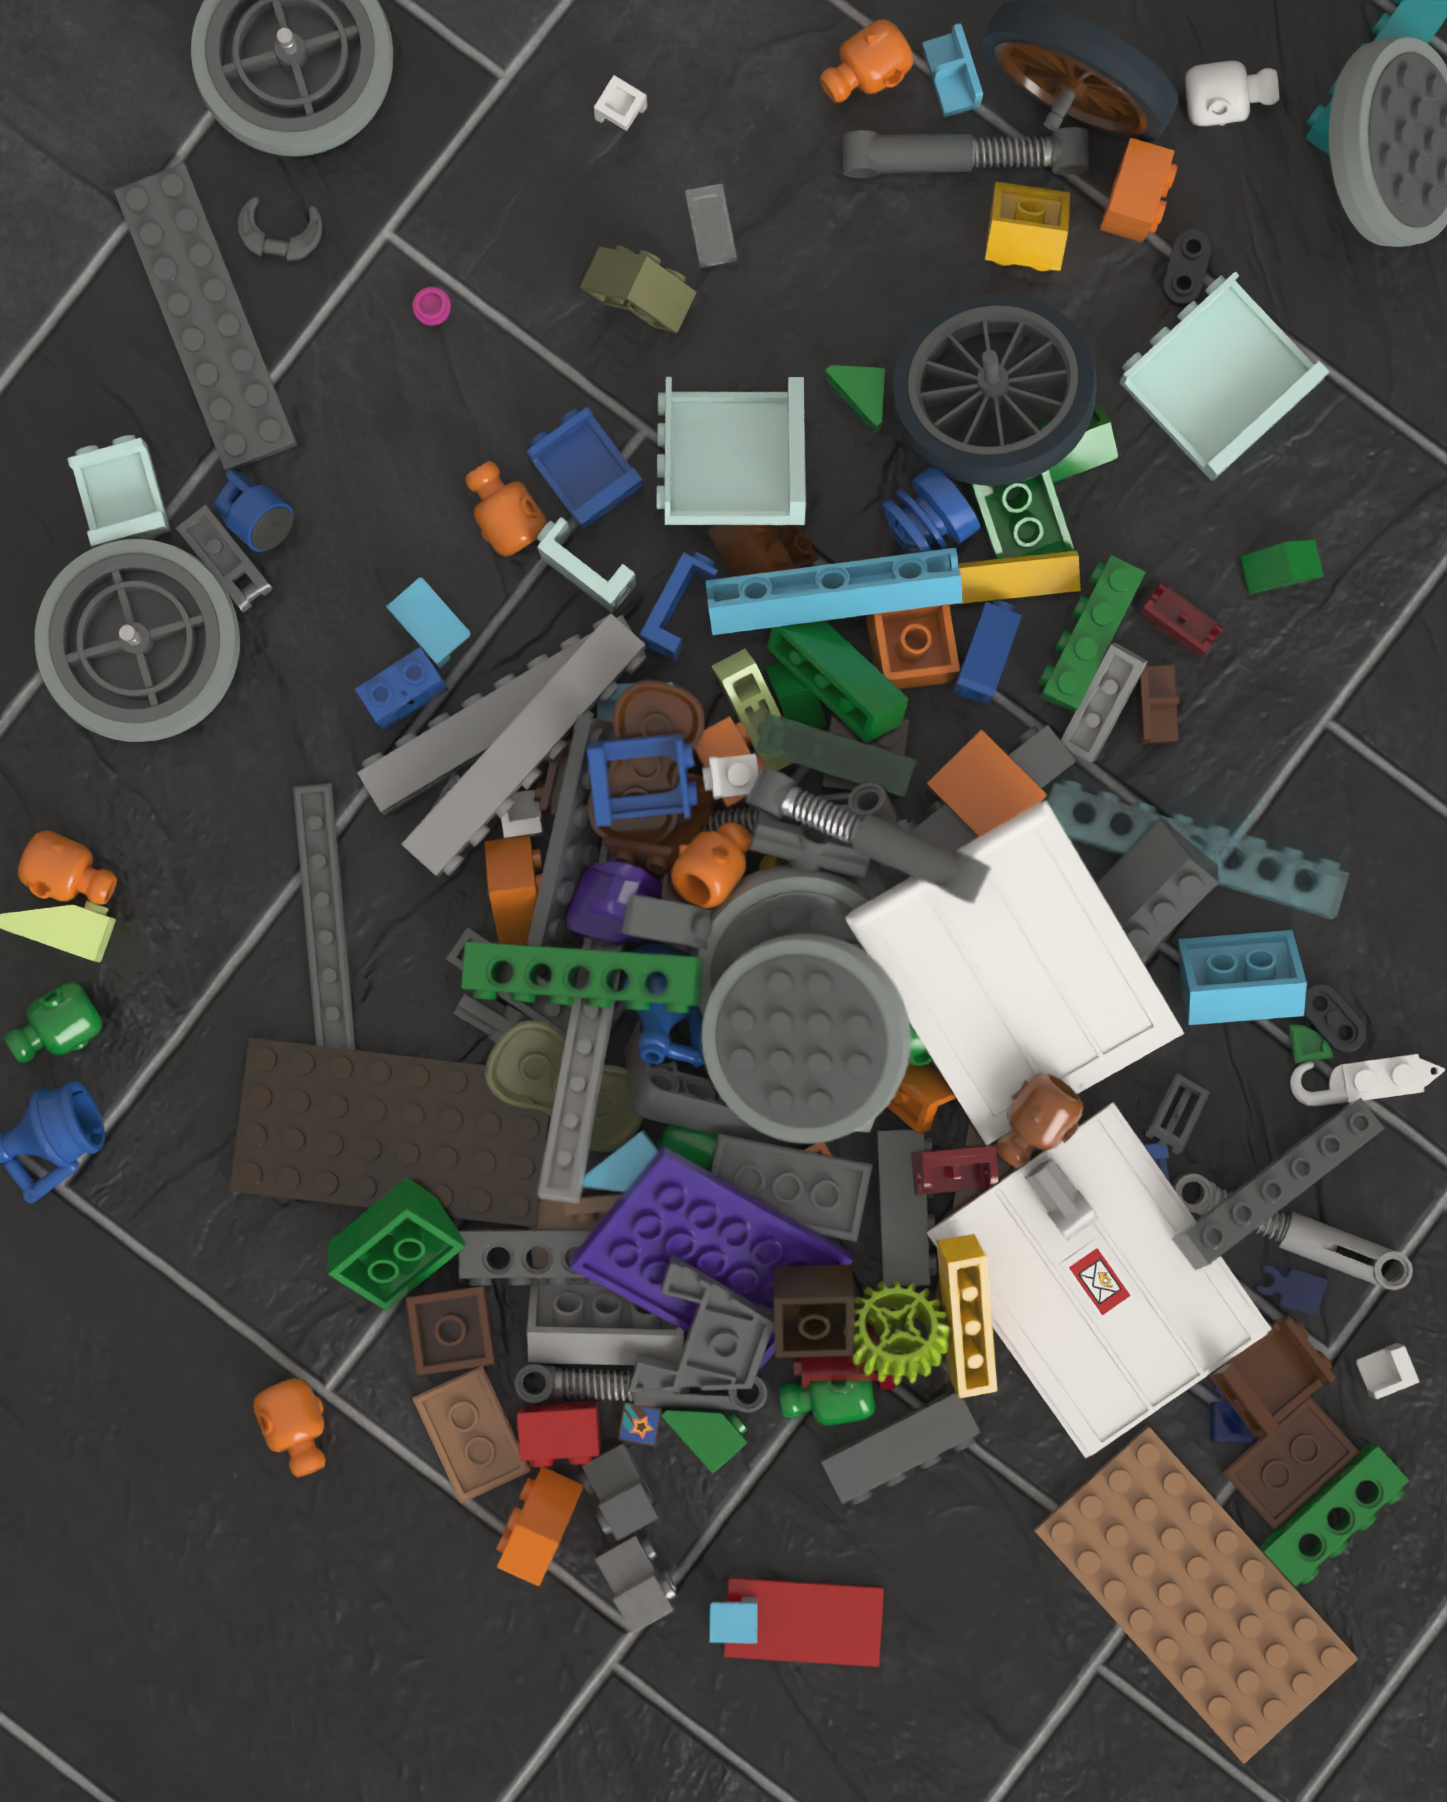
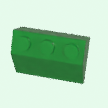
M406 1177L328 1242V1275L387 1311L465 1248V1241L436 1196Z

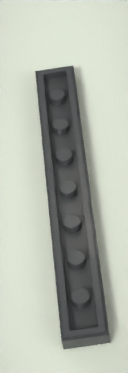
M327 783L293 787L316 1046L356 1050L333 785Z

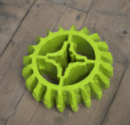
M896 1279L893 1282V1287L888 1289L886 1284L881 1281L878 1283L877 1292L867 1287L864 1290V1299L859 1297L854 1299L855 1353L853 1361L855 1365L866 1362L864 1367L866 1375L871 1374L874 1370L878 1371L880 1383L886 1379V1375H892L896 1385L900 1383L902 1375H906L907 1379L913 1383L916 1381L917 1371L927 1377L931 1371L930 1365L939 1366L942 1360L940 1354L947 1352L948 1343L946 1339L950 1336V1328L945 1325L948 1320L946 1312H938L941 1306L939 1299L928 1301L930 1294L928 1288L919 1294L916 1293L914 1282L910 1283L907 1289L901 1288L900 1281ZM888 1309H900V1310H899V1311H890V1310H888ZM916 1317L926 1328L928 1334L927 1341L920 1337V1332L913 1326ZM867 1322L874 1327V1332L880 1336V1342L877 1347L867 1335L865 1328ZM903 1352L906 1355H894L893 1353Z

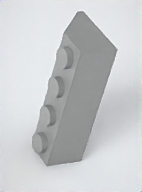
M531 1278L527 1326L528 1363L635 1365L638 1354L675 1364L678 1363L684 1346V1330L602 1285H586L585 1278H569V1285H546V1278Z

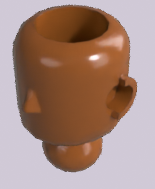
M1048 1073L1035 1075L1029 1082L1025 1080L1019 1091L1011 1097L1014 1101L1008 1110L1007 1119L1013 1130L1010 1134H1006L999 1139L997 1153L1012 1166L1020 1168L1028 1164L1031 1159L1032 1150L1035 1147L1041 1150H1051L1056 1148L1061 1141L1066 1143L1080 1127L1077 1122L1084 1108L1081 1098L1066 1083Z

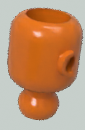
M878 19L842 44L839 52L842 64L838 67H830L824 70L819 80L824 91L834 103L845 101L856 87L863 93L869 95L876 94L884 88L894 87L902 81L904 75L913 65V53L904 35L893 22L886 19Z
M490 460L465 476L467 487L471 491L476 492L482 500L474 509V519L481 529L483 538L491 544L499 555L504 557L512 556L537 539L542 529L546 526L547 519L523 483L514 481L504 485L500 479L498 466Z
M727 822L721 825L717 832L703 831L689 845H680L679 857L675 861L671 872L672 883L677 893L686 902L704 909L716 907L722 903L744 875L746 869L744 854L749 850L751 838L749 831L740 823Z
M42 830L31 838L18 866L19 880L29 887L34 895L40 898L51 897L61 902H69L75 899L79 893H83L92 903L104 905L110 899L117 883V878L111 871L92 868L93 856L86 846L49 830Z
M293 1378L275 1384L258 1393L253 1400V1409L269 1449L273 1452L288 1450L290 1470L297 1478L325 1467V1455L322 1450L316 1447L314 1439L320 1436L324 1430L323 1405L320 1398L314 1395L309 1383L302 1378Z

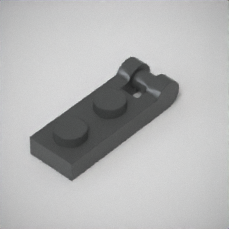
M206 504L176 527L177 531L200 560L218 577L228 595L243 613L252 606L250 602L261 594L265 596L273 590ZM244 574H247L252 582L240 591L234 582Z

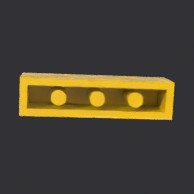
M975 1233L936 1240L942 1312H946L948 1320L945 1325L950 1328V1336L946 1339L948 1343L946 1352L948 1376L959 1398L997 1391L987 1256Z

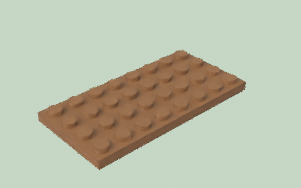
M1148 1425L1034 1528L1039 1537L1243 1764L1358 1660L1353 1652Z

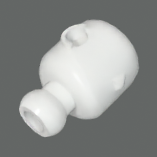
M1224 61L1194 66L1188 70L1185 76L1189 118L1197 126H1224L1226 123L1245 121L1250 114V103L1260 102L1264 105H1272L1279 101L1277 71L1271 68L1262 69L1254 75H1247L1246 68L1241 62Z

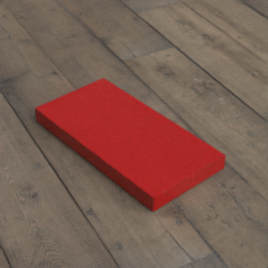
M729 1577L727 1602H741V1597L757 1598V1643H725L724 1657L879 1667L884 1588L882 1586Z

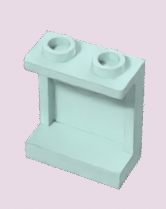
M134 435L122 436L114 439L112 446L98 449V446L83 447L76 451V456L67 458L69 466L73 469L90 529V531H87L92 548L117 540L147 539L171 532L149 449L142 438L135 439Z
M562 517L559 518L556 524L549 521L537 537V540L540 541L537 548L541 559L614 614L637 585L635 573L622 564L609 582L561 546L570 535L568 522Z

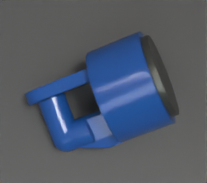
M229 468L225 474L229 480L215 499V508L220 512L226 526L252 550L263 552L276 547L286 538L291 530L294 519L292 508L269 487L264 485L256 486L245 475Z

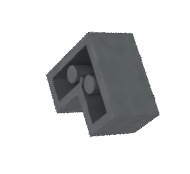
M637 1531L601 1550L595 1556L599 1568L614 1592L613 1601L632 1634L674 1610V1600L677 1597L675 1593L677 1588L667 1570L660 1573L653 1561L654 1558L658 1557V1554L647 1536L641 1539Z

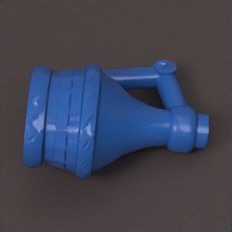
M663 944L642 945L633 951V953L690 957L677 948ZM664 973L655 974L651 980V989L655 994H660L667 988L668 980ZM628 975L623 979L621 990H624L629 983ZM650 1003V1010H635L643 1026V1033L639 1037L638 1048L641 1052L640 1057L644 1062L658 1064L666 1056L690 1062L696 1068L705 1063L702 1047L703 1015L698 1006H689L688 1013L665 1012V1004ZM688 1018L691 1047L672 1043L668 1037L673 1026Z
M69 1081L57 1089L39 1088L31 1094L29 1105L16 1127L7 1133L0 1132V1163H4L6 1171L22 1190L23 1198L26 1202H36L78 1169L79 1163L77 1159L85 1153H96L104 1146L105 1132L101 1114L88 1090L81 1083ZM21 1154L36 1155L49 1162H53L56 1167L37 1182H34L15 1156Z

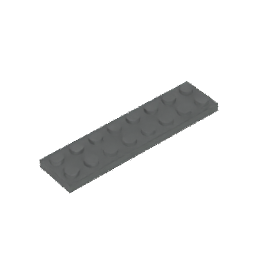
M179 164L114 190L224 470L226 472L229 468L236 470L298 445L186 164Z

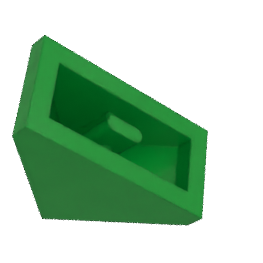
M830 365L825 370V380L874 434L878 432L881 428L883 415L885 368Z
M1315 540L1283 542L1240 557L1248 595L1324 577Z
M781 661L764 667L792 739L827 726L819 698Z

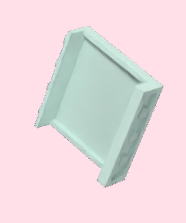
M1236 272L1227 280L1222 275L1218 277L1205 290L1209 296L1198 305L1195 301H1192L1177 316L1181 320L1178 325L1171 331L1165 326L1150 340L1149 343L1153 348L1144 356L1139 352L1133 355L1121 367L1125 373L1119 381L1211 481L1216 479L1329 373L1328 369L1320 361L1314 365L1236 282L1239 277Z
M666 377V393H658V416H665V423H658V447H665V454H657V478H665V486H657V509H665V525H805L804 377H788V392H672V377Z

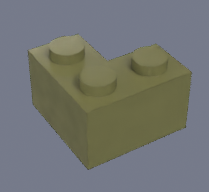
M619 245L615 249L599 246L580 285L581 289L604 305L629 310L653 328L675 333L678 332L697 293L684 283L686 278L682 274L672 269L661 267L659 265L661 260L657 256L643 250L639 254H635L633 251Z

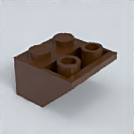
M714 525L707 530L732 577L805 568L819 560L810 540L800 525Z

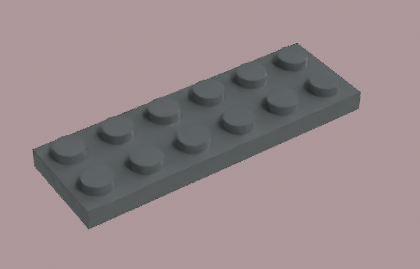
M580 715L577 717L527 941L529 945L574 949L575 943L580 938L568 927V911L581 878L593 864L597 863L599 857V847L597 846L599 835L592 828L588 817L587 806L592 789L587 748L589 742L614 739L613 721Z

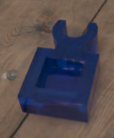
M1261 1265V1271L1271 1274L1272 1283L1268 1287L1255 1284L1254 1290L1263 1295H1273L1276 1292L1281 1293L1277 1304L1317 1317L1328 1280L1290 1267L1285 1278L1281 1276V1273L1276 1268L1269 1265Z
M1215 1385L1216 1392L1221 1396V1402H1210V1442L1252 1443V1432Z

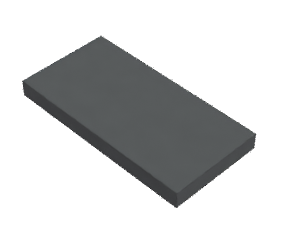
M718 1133L711 1174L817 1234L857 1242L872 1164Z

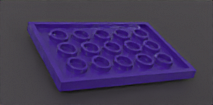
M663 1146L569 1260L572 1270L689 1332L698 1302L661 1294V1284L671 1256L681 1259L774 1315L773 1267L850 1265L853 1261L848 1250ZM774 1325L758 1370L775 1352Z

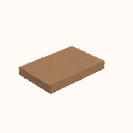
M478 1366L412 1398L460 1504L532 1470L528 1461H520L519 1441L484 1366Z

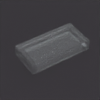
M723 184L686 190L685 195L699 267L737 261Z

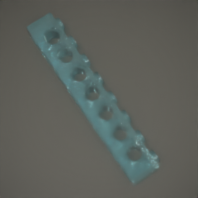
M1061 779L1060 784L1053 783L1049 788L1046 801L1069 840L1123 856L1161 817L1186 839L1194 837L1201 842L1202 852L1218 865L1219 883L1217 885L1327 919L1337 917L1350 874L1340 870V863L1319 858L1317 863L1303 859V852L1288 847H1282L1280 852L1266 848L1267 841L1245 835L1244 841L1229 836V829L1217 825L1208 824L1207 829L1192 825L1194 819L1177 813H1171L1170 818L1156 814V807L1145 803L1135 802L1133 807L1119 803L1120 796L1098 790L1097 796L1082 791V784L1070 780ZM1077 804H1086L1091 808L1093 818L1089 824H1081L1074 818L1073 810ZM1114 815H1122L1128 820L1130 827L1126 835H1117L1112 831L1110 821ZM1226 848L1233 849L1239 856V864L1235 869H1228L1222 864L1221 854ZM1262 860L1271 861L1276 868L1275 877L1271 881L1264 880L1258 873V866ZM1299 871L1307 872L1312 878L1313 884L1308 892L1299 890L1295 884V877Z

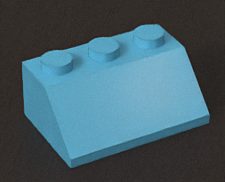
M1293 930L1178 939L1182 999L1188 1025L1304 1016L1307 982Z
M644 1129L585 1175L583 1186L625 1192L659 1151L657 1145Z

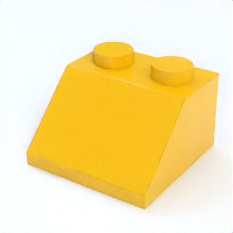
M995 181L986 240L985 260L994 261L1004 266L1012 264L1029 266L1038 271H1060L1068 235L1070 192Z

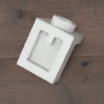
M756 754L724 758L709 757L710 767L702 768L705 791L713 790L714 799L749 795L758 776Z

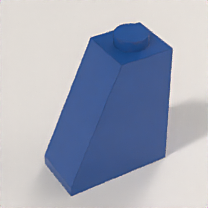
M994 600L993 604L988 602L984 604L952 693L984 705L989 704L995 694L1022 615L1015 613V606L1000 600Z

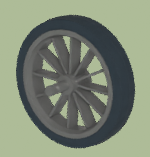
M1003 293L977 295L943 307L922 322L912 333L902 348L896 362L893 377V406L899 427L908 445L928 466L938 468L949 478L968 484L988 486L1012 484L1033 478L1051 469L1067 457L1083 438L1089 427L1095 407L1097 390L1096 371L1090 350L1082 334L1065 315L1041 301L1021 295ZM988 333H1013L1014 336L999 365L997 353L990 349ZM977 335H985L987 351L982 355L983 367L974 360L959 342ZM1025 336L1043 345L1010 369ZM950 348L974 375L935 362ZM1053 355L1059 360L1064 369L1025 376ZM927 376L961 386L923 392ZM1067 385L1062 403L1027 392ZM963 402L935 423L932 422L925 411L926 407ZM1015 403L1055 416L1039 431ZM978 410L963 443L945 434L949 429ZM1008 411L1031 437L1013 444L1004 445L1000 415ZM987 415H996L1001 446H973Z

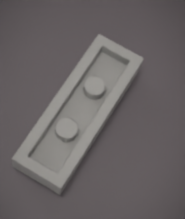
M1117 643L1110 645L1060 740L1068 750L1091 763L1096 761L1148 662L1147 660Z

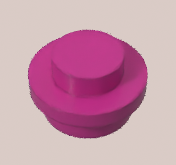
M424 288L413 299V312L416 318L425 325H439L450 314L451 303L449 297L439 288Z

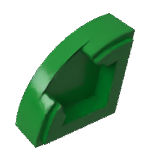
M1287 1025L1293 1063L1333 1058L1328 1042L1316 1031L1303 1025Z

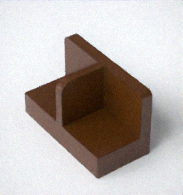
M1146 664L1135 685L1138 744L1178 742L1177 705L1180 703V697H1176L1174 665L1148 666Z

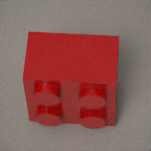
M599 1401L521 1406L518 1411L520 1461H529L530 1467L551 1466L555 1459L568 1458L569 1464H587L592 1462L594 1456H599L602 1447Z

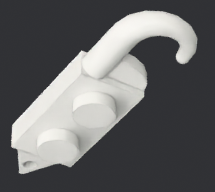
M1419 1054L1340 1064L1330 1074L1329 1090L1309 1092L1301 1084V1078L1305 1071L1314 1067V1063L1308 1061L1295 1068L1291 1075L1290 1087L1292 1094L1299 1102L1306 1106L1319 1107L1349 1103L1359 1098H1362L1364 1101L1424 1092L1425 1086L1445 1071V1068L1419 1058ZM1431 1068L1436 1069V1073L1434 1075L1430 1072Z

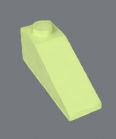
M743 649L712 665L711 667L739 722H742L752 740L751 745L757 756L760 755L767 768L778 771L801 759L802 757L758 666L747 650Z
M86 901L84 908L76 905L0 914V928L77 956L101 962L116 919L106 916L108 908Z

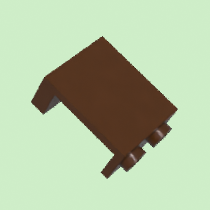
M687 773L688 782H696L698 805L691 806L690 818H684V813L678 814L677 825L673 833L662 845L658 846L605 837L603 844L613 857V861L649 869L660 875L671 873L673 865L679 857L680 845H689L698 834L703 832L717 802V799H714L713 790L705 791L703 776Z

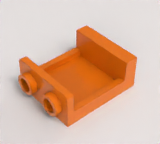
M982 729L925 786L935 798L938 797L978 838L1037 803H1041L1047 796Z

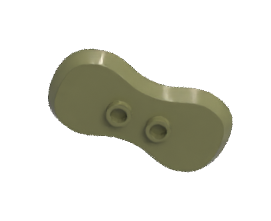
M524 1021L508 1029L496 1043L486 1065V1081L496 1097L509 1105L538 1110L552 1117L566 1042L564 1035L552 1025L540 1021ZM604 1065L589 1146V1150L597 1152H610L625 1145L635 1135L645 1118L638 1114L632 1105L627 1069L612 1065Z

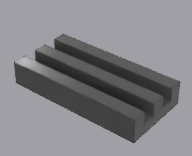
M1176 1073L1169 1083L1145 1136L1150 1139L1156 1136L1160 1139L1158 1144L1164 1147L1167 1144L1173 1147L1172 1152L1179 1155L1184 1149L1210 1092ZM1179 1086H1181L1184 1090L1165 1129H1163L1160 1125ZM1193 1093L1197 1095V1098L1177 1137L1172 1133Z

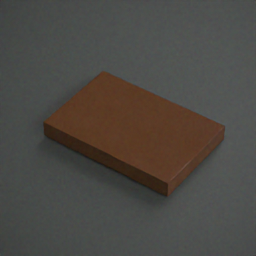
M1310 1396L1278 1422L1280 1427L1271 1435L1258 1437L1221 1470L1274 1531L1360 1454L1358 1449Z

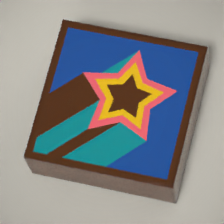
M624 1401L617 1440L656 1447L662 1407L635 1406V1402Z

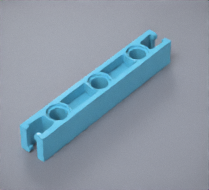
M956 548L706 581L712 635L962 602L961 574L958 567Z

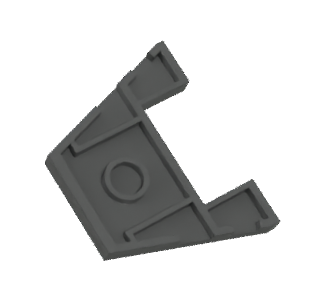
M671 1256L661 1284V1294L698 1302L678 1363L675 1364L638 1354L629 1381L628 1392L643 1393V1389L663 1388V1392H677L679 1387L701 1386V1391L751 1389L774 1325V1315L681 1259Z

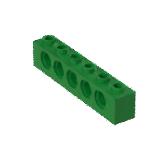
M465 942L461 989L473 991V998L496 1000L497 992L511 993V1001L534 1002L535 995L550 996L549 1003L573 1005V998L588 999L587 1006L611 1008V1000L626 1001V1009L650 1010V1003L665 1004V1012L688 1013L689 1006H700L703 959L686 956ZM509 962L513 967V976L509 982L503 984L498 977V971L502 964ZM543 965H548L552 972L551 980L548 984L540 986L536 980L537 970ZM585 967L590 973V981L586 987L579 989L575 985L574 976L577 970ZM624 970L628 974L629 983L624 990L618 992L613 987L612 979L616 972ZM662 972L668 980L667 988L664 992L655 994L651 989V980L655 974Z

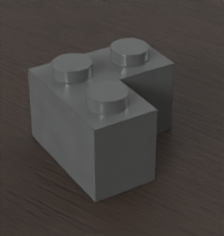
M620 1441L600 1452L599 1456L592 1458L591 1463L582 1464L584 1472L579 1474L580 1479L588 1494L596 1493L600 1500L596 1516L606 1535L612 1532L616 1540H619L659 1518L660 1507L625 1441Z

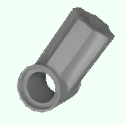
M1052 1158L1040 1163L1024 1177L1049 1211L1047 1214L1067 1241L1099 1219L1080 1191L1074 1190L1068 1178Z

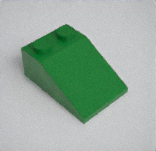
M1049 470L1033 478L1006 485L988 486L966 483L995 559L1075 551Z

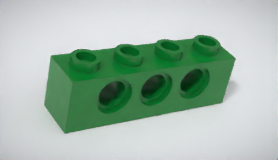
M1369 1442L1354 1460L1257 1547L1295 1587L1300 1582L1307 1584L1320 1572L1318 1566L1328 1556L1334 1558L1344 1551L1349 1544L1346 1539L1357 1529L1360 1532L1367 1529L1377 1519L1375 1513L1385 1503L1391 1505L1405 1493L1406 1489L1403 1486L1410 1480L1377 1445ZM1366 1480L1371 1481L1373 1491L1370 1497L1365 1500H1358L1356 1497V1487L1358 1484ZM1335 1507H1342L1345 1513L1342 1523L1337 1526H1329L1327 1522L1329 1511ZM1309 1533L1314 1534L1316 1537L1314 1549L1309 1552H1300L1299 1540L1301 1537Z

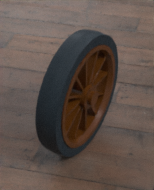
M1010 1L1004 3L989 22L982 40L983 52L992 66L1022 93L1051 110L1044 121V125L1054 131L1058 130L1063 121L1062 118L1065 117L1082 127L1109 137L1125 141L1134 138L1144 142H1151L1160 137L1170 122L1178 103L1177 92L1171 81L1145 55L1102 27L1049 5L1030 1Z

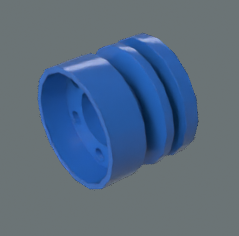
M930 466L911 481L917 496L915 500L906 492L898 490L894 496L900 508L889 499L885 500L879 507L887 521L890 532L908 554L932 551L931 548L933 550L948 549L942 537L946 534L954 542L961 544L981 527L972 508L956 486L941 470Z

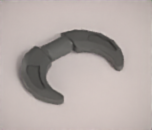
M257 197L251 198L243 206L238 217L239 235L245 246L251 252L261 257L264 252L287 256V261L300 260L310 254L317 247L321 239L322 221L320 214L314 206L309 208L310 221L308 227L303 233L290 238L289 243L288 241L266 238L265 233L256 226L254 213L259 204Z

